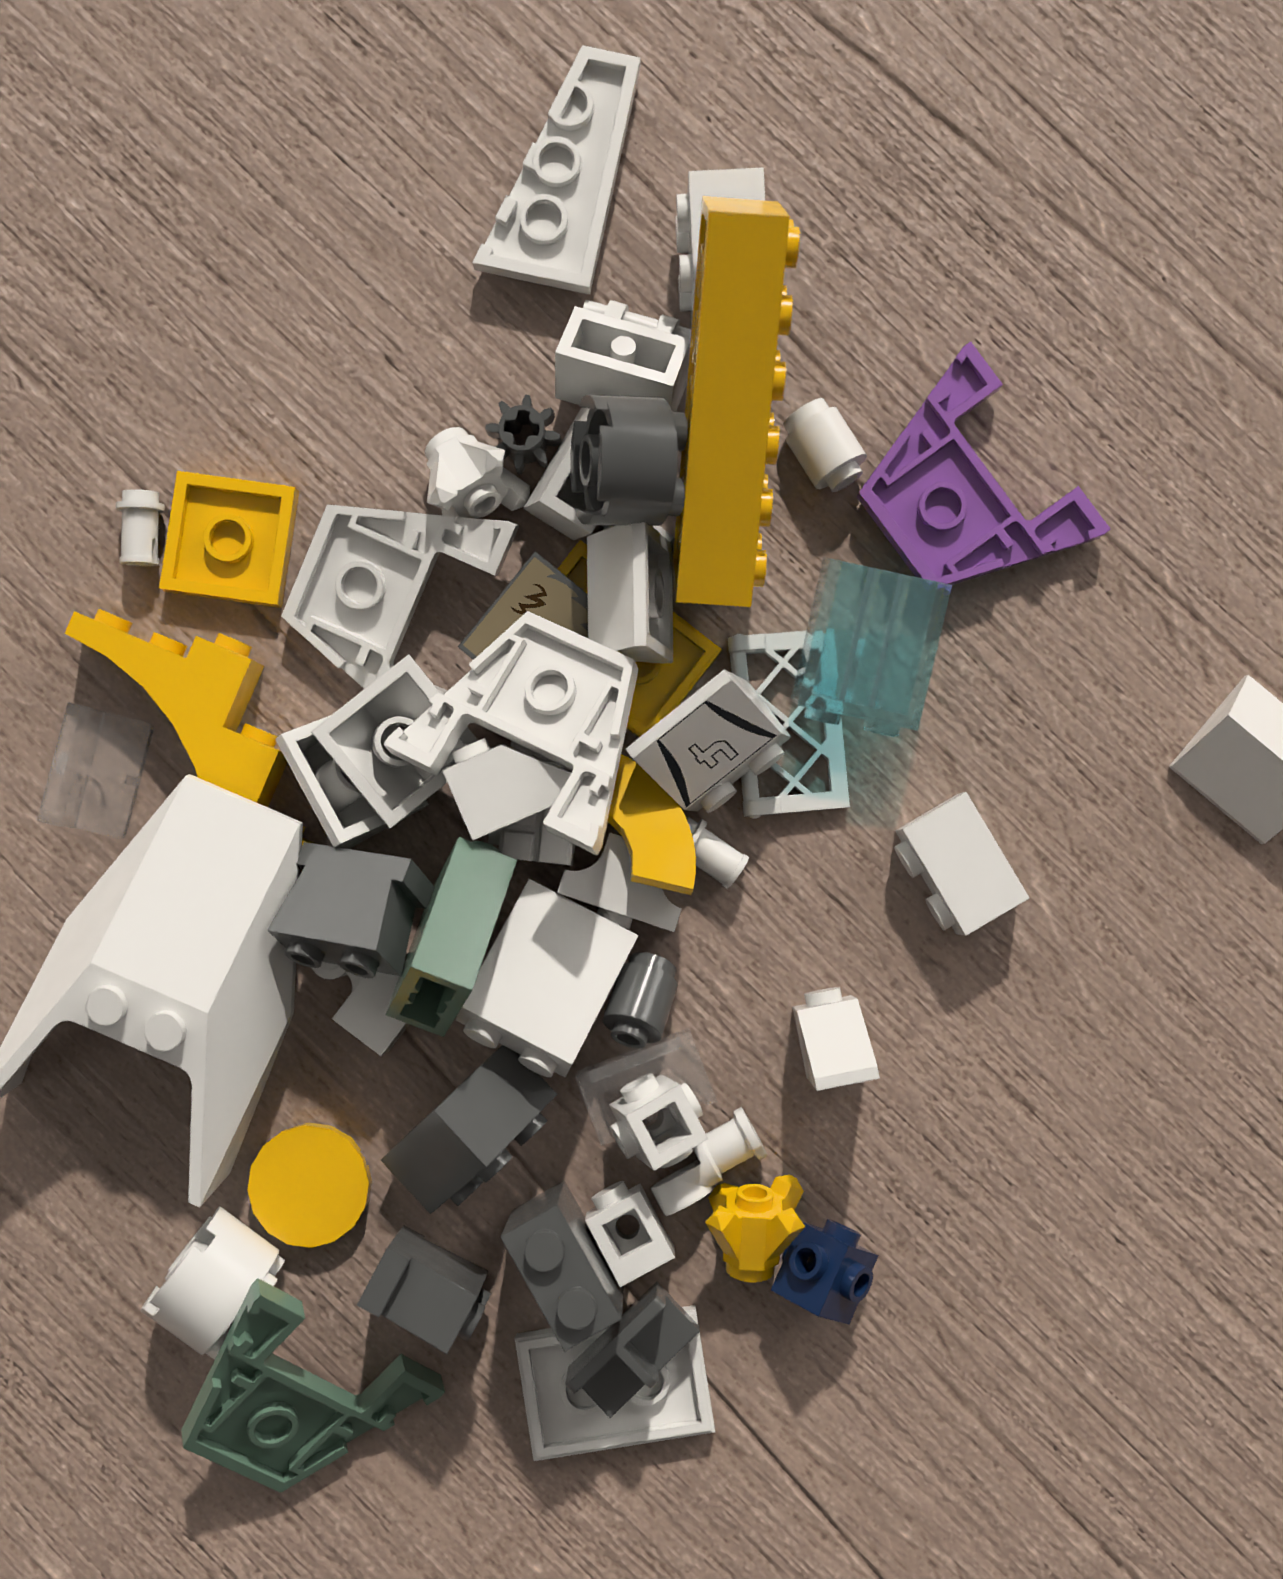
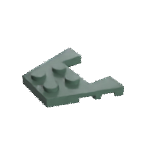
M257 1278L251 1284L181 1429L183 1448L281 1493L347 1454L348 1442L373 1427L382 1431L389 1429L395 1425L394 1418L397 1413L422 1398L425 1404L429 1405L439 1399L446 1391L441 1374L403 1354H400L359 1395H354L273 1354L272 1352L305 1320L303 1303L299 1299Z

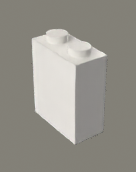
M529 879L483 962L473 990L459 1011L456 1021L465 1025L463 1032L474 1041L490 1048H496L498 1043L521 1054L518 1059L519 1062L531 1071L545 1077H552L554 1072L566 1077L639 935Z

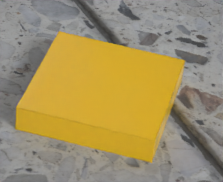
M177 471L159 589L169 593L282 608L299 499L298 489L293 486Z

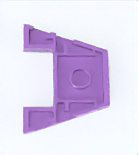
M971 341L963 346L950 367L857 495L860 503L927 593L1097 540L1111 530L1079 486L1032 520L1024 519L955 426V422L999 391L1003 384Z

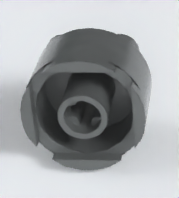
M585 395L581 399L579 407L590 409L586 421H574L570 452L572 493H584L587 508H575L579 521L584 525H630L645 522L649 526H660L668 516H680L684 506L685 491L682 479L677 477L678 451L682 452L687 443L688 425L685 414L683 412H672L669 403L662 397Z

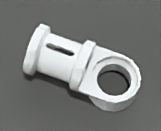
M742 1107L733 1111V1119L706 1133L708 1139L693 1148L698 1160L668 1175L650 1188L665 1216L674 1214L705 1197L713 1190V1185L722 1181V1173L754 1156L759 1160L768 1156Z

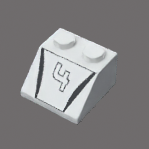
M723 670L634 741L626 750L684 810L698 812L701 808H704L707 813H710L727 802L737 792L732 784L749 770H752L755 775H759L775 764L785 754L780 746L789 740L791 736L748 680Z

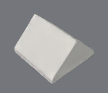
M645 522L616 525L587 536L588 639L634 659L635 662L673 663L672 544L653 526H649Z
M409 654L311 731L389 828H392L444 786L447 780L442 770L455 764L452 754H450L438 776H435L391 754L383 745L388 736L398 727L404 731L431 706L428 700L437 692L440 693ZM468 727L464 730L453 751L478 741Z
M1246 675L1169 767L1260 844H1265L1283 829V703L1252 677Z
M328 717L280 734L275 740L334 848L350 849L389 828L311 733L314 728ZM425 800L403 819L429 805L428 802Z

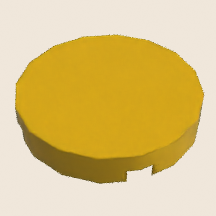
M305 1123L285 1129L263 1145L251 1165L247 1191L253 1214L267 1233L287 1245L313 1248L335 1242L357 1224L369 1203L372 1183L370 1169L366 1164L365 1157L360 1152V1147L352 1137L331 1125Z

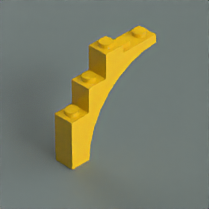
M98 609L94 619L74 611L64 634L108 657L146 690L173 724L195 767L197 777L268 807L287 765V760L282 751L275 748L277 743L275 739L278 736L247 723L244 724L241 733L236 732L264 668L260 663L248 658L252 647L221 633H218L214 643L195 636L189 653L185 658L183 656L188 646L166 636L153 632L150 641L147 642L128 634L133 623L109 612ZM302 837V845L304 842L317 844Z

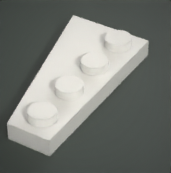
M582 45L548 112L549 118L537 142L532 143L522 163L523 169L510 195H506L495 216L496 223L485 244H481L472 262L474 270L590 295L640 73V57Z

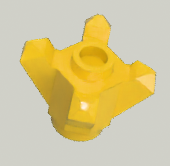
M790 1174L777 1176L770 1188L760 1184H745L738 1188L734 1185L721 1183L716 1185L709 1195L708 1199L713 1213L705 1223L723 1251L726 1272L734 1279L750 1283L763 1282L770 1279L774 1275L775 1266L779 1264L780 1255L806 1227L795 1212L804 1192L796 1177Z

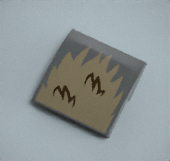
M534 552L459 644L458 648L474 660L527 611L588 638V594L537 552Z

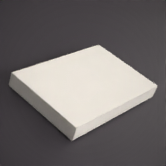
M696 1306L682 1307L698 1324ZM609 1327L565 1352L551 1328L517 1333L515 1344L533 1461L714 1433L715 1426L700 1332L658 1372V1383L650 1389L644 1385L611 1418L603 1412L582 1388L574 1394L565 1385L568 1366Z

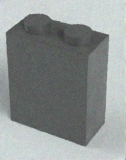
M565 1180L511 1211L501 1234V1239L564 1352L622 1319L624 1286L620 1287L585 1222L582 1210Z

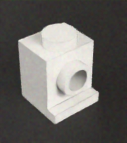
M619 1181L601 1190L591 1198L595 1208L586 1213L585 1222L620 1287L675 1258L674 1244L662 1226L641 1184L628 1190L624 1181ZM623 1215H632L639 1221L640 1226L635 1233L625 1235L617 1229V1220Z

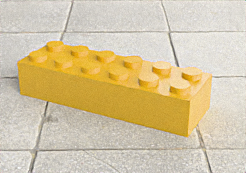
M702 196L684 412L687 419L688 436L685 449L681 452L679 478L682 479L684 484L685 500L681 515L676 516L672 559L675 599L678 603L751 607L753 587L763 588L765 583L767 553L766 550H762V534L759 533V526L770 527L773 490L768 489V474L764 473L765 464L776 465L779 449V426H774V413L771 412L772 400H783L786 380V362L780 361V350H777L778 335L789 336L793 309L792 295H787V286L783 285L785 268H796L800 240L799 227H794L793 219H790L789 214L777 201Z

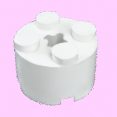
M219 1206L214 1215L205 1221L170 1266L169 1272L165 1277L166 1282L161 1288L155 1287L142 1306L141 1312L200 1355L206 1353L215 1360L251 1284L259 1278L274 1286L277 1282V1278L274 1276L285 1260L278 1255L279 1249Z

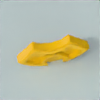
M621 754L607 821L624 839L631 857V881L691 895L696 875V855L692 833L680 805L636 761Z

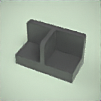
M656 1281L622 1314L621 1320L612 1324L568 1366L565 1385L574 1394L582 1388L603 1412L611 1418L644 1385L651 1389L658 1383V1372L700 1332L699 1325Z

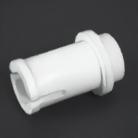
M123 490L122 501L116 502V510L122 511L120 564L158 566L159 513L165 512V505L159 503L158 492L150 490Z
M688 817L687 822L690 826L695 847L696 866L722 883L723 887L729 888L744 869L749 857L741 854L705 829L707 822L703 819L697 823Z

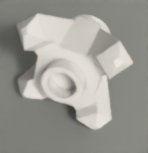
M453 427L443 430L435 435L426 446L425 456L428 460L427 466L430 469L427 503L441 508L442 515L481 518L492 513L500 503L513 511L525 506L530 497V486L503 467L505 450L478 442L474 435H468L463 428Z

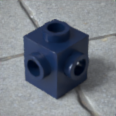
M827 1219L824 1228L803 1222L806 1227L782 1254L783 1262L771 1291L818 1317L850 1325L859 1302L865 1298L873 1282L872 1270L879 1255L857 1245L861 1234L843 1224Z

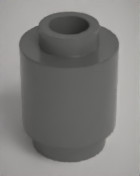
M636 952L631 954L629 962L623 965L616 978L602 1020L603 1024L611 1031V1037L616 1042L631 1048H644L647 1043H656L661 1040L678 988V983L674 978L676 967L667 959L652 953Z

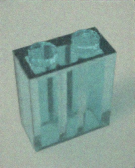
M823 557L791 700L798 706L805 707L803 717L839 725L841 715L864 719L863 730L891 737H898L901 727L918 731L952 585Z

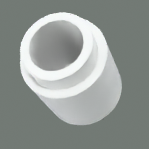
M823 398L808 402L784 421L783 426L789 434L786 442L816 489L829 486L832 492H837L852 484L863 474L860 465L867 458L865 451L836 407H829Z

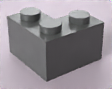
M504 1045L498 1048L381 1159L384 1165L430 1214L449 1198L456 1206H459L483 1182H488L512 1159L513 1156L505 1148L514 1139L522 1146L548 1121L541 1114V1111L558 1094L539 1074L531 1071L519 1062L518 1059L521 1054Z

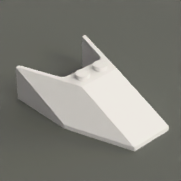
M191 774L186 775L66 919L0 1047V1098L22 1083L32 1054L55 1027L63 1021L78 1023L183 1069L189 1075L192 1084L188 1203L201 1207L232 1170L294 1014L296 962L290 960L285 955L287 949L267 930L301 873L296 863L302 848L303 822Z

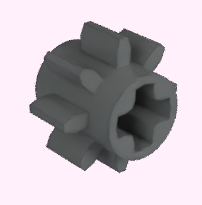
M527 394L522 400V405L510 408L505 402H499L502 414L499 424L490 423L485 426L488 436L493 439L502 440L495 447L505 450L504 459L509 456L514 460L515 468L519 475H522L524 472L525 464L535 461L540 466L547 468L548 462L545 454L547 445L555 447L559 446L562 442L559 433L545 430L555 419L552 407L538 413L533 408L530 395ZM522 425H531L534 435L527 437L525 445H516L513 434H519Z

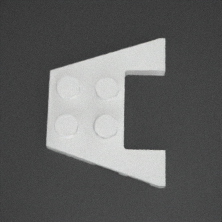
M327 504L281 617L337 668H342L365 689L394 666V659L438 555L443 552L494 576H498L519 525L501 520ZM434 685L442 695L447 692V690Z
M527 611L469 663L471 670L444 695L437 692L428 700L431 706L404 731L398 727L388 736L383 745L391 754L438 776L466 727L470 723H476L573 770L544 819L543 825L549 832L598 855L604 840L639 669L634 659Z

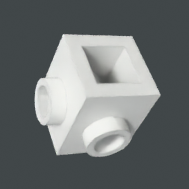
M648 1073L630 1081L620 1090L623 1097L609 1104L617 1119V1122L610 1126V1130L627 1159L636 1155L640 1161L654 1171L658 1168H667L681 1162L692 1153V1148L708 1139L698 1120L703 1115L702 1108L690 1087L686 1083L680 1085L662 1074L655 1078L653 1073ZM658 1111L657 1120L652 1125L645 1126L642 1120Z

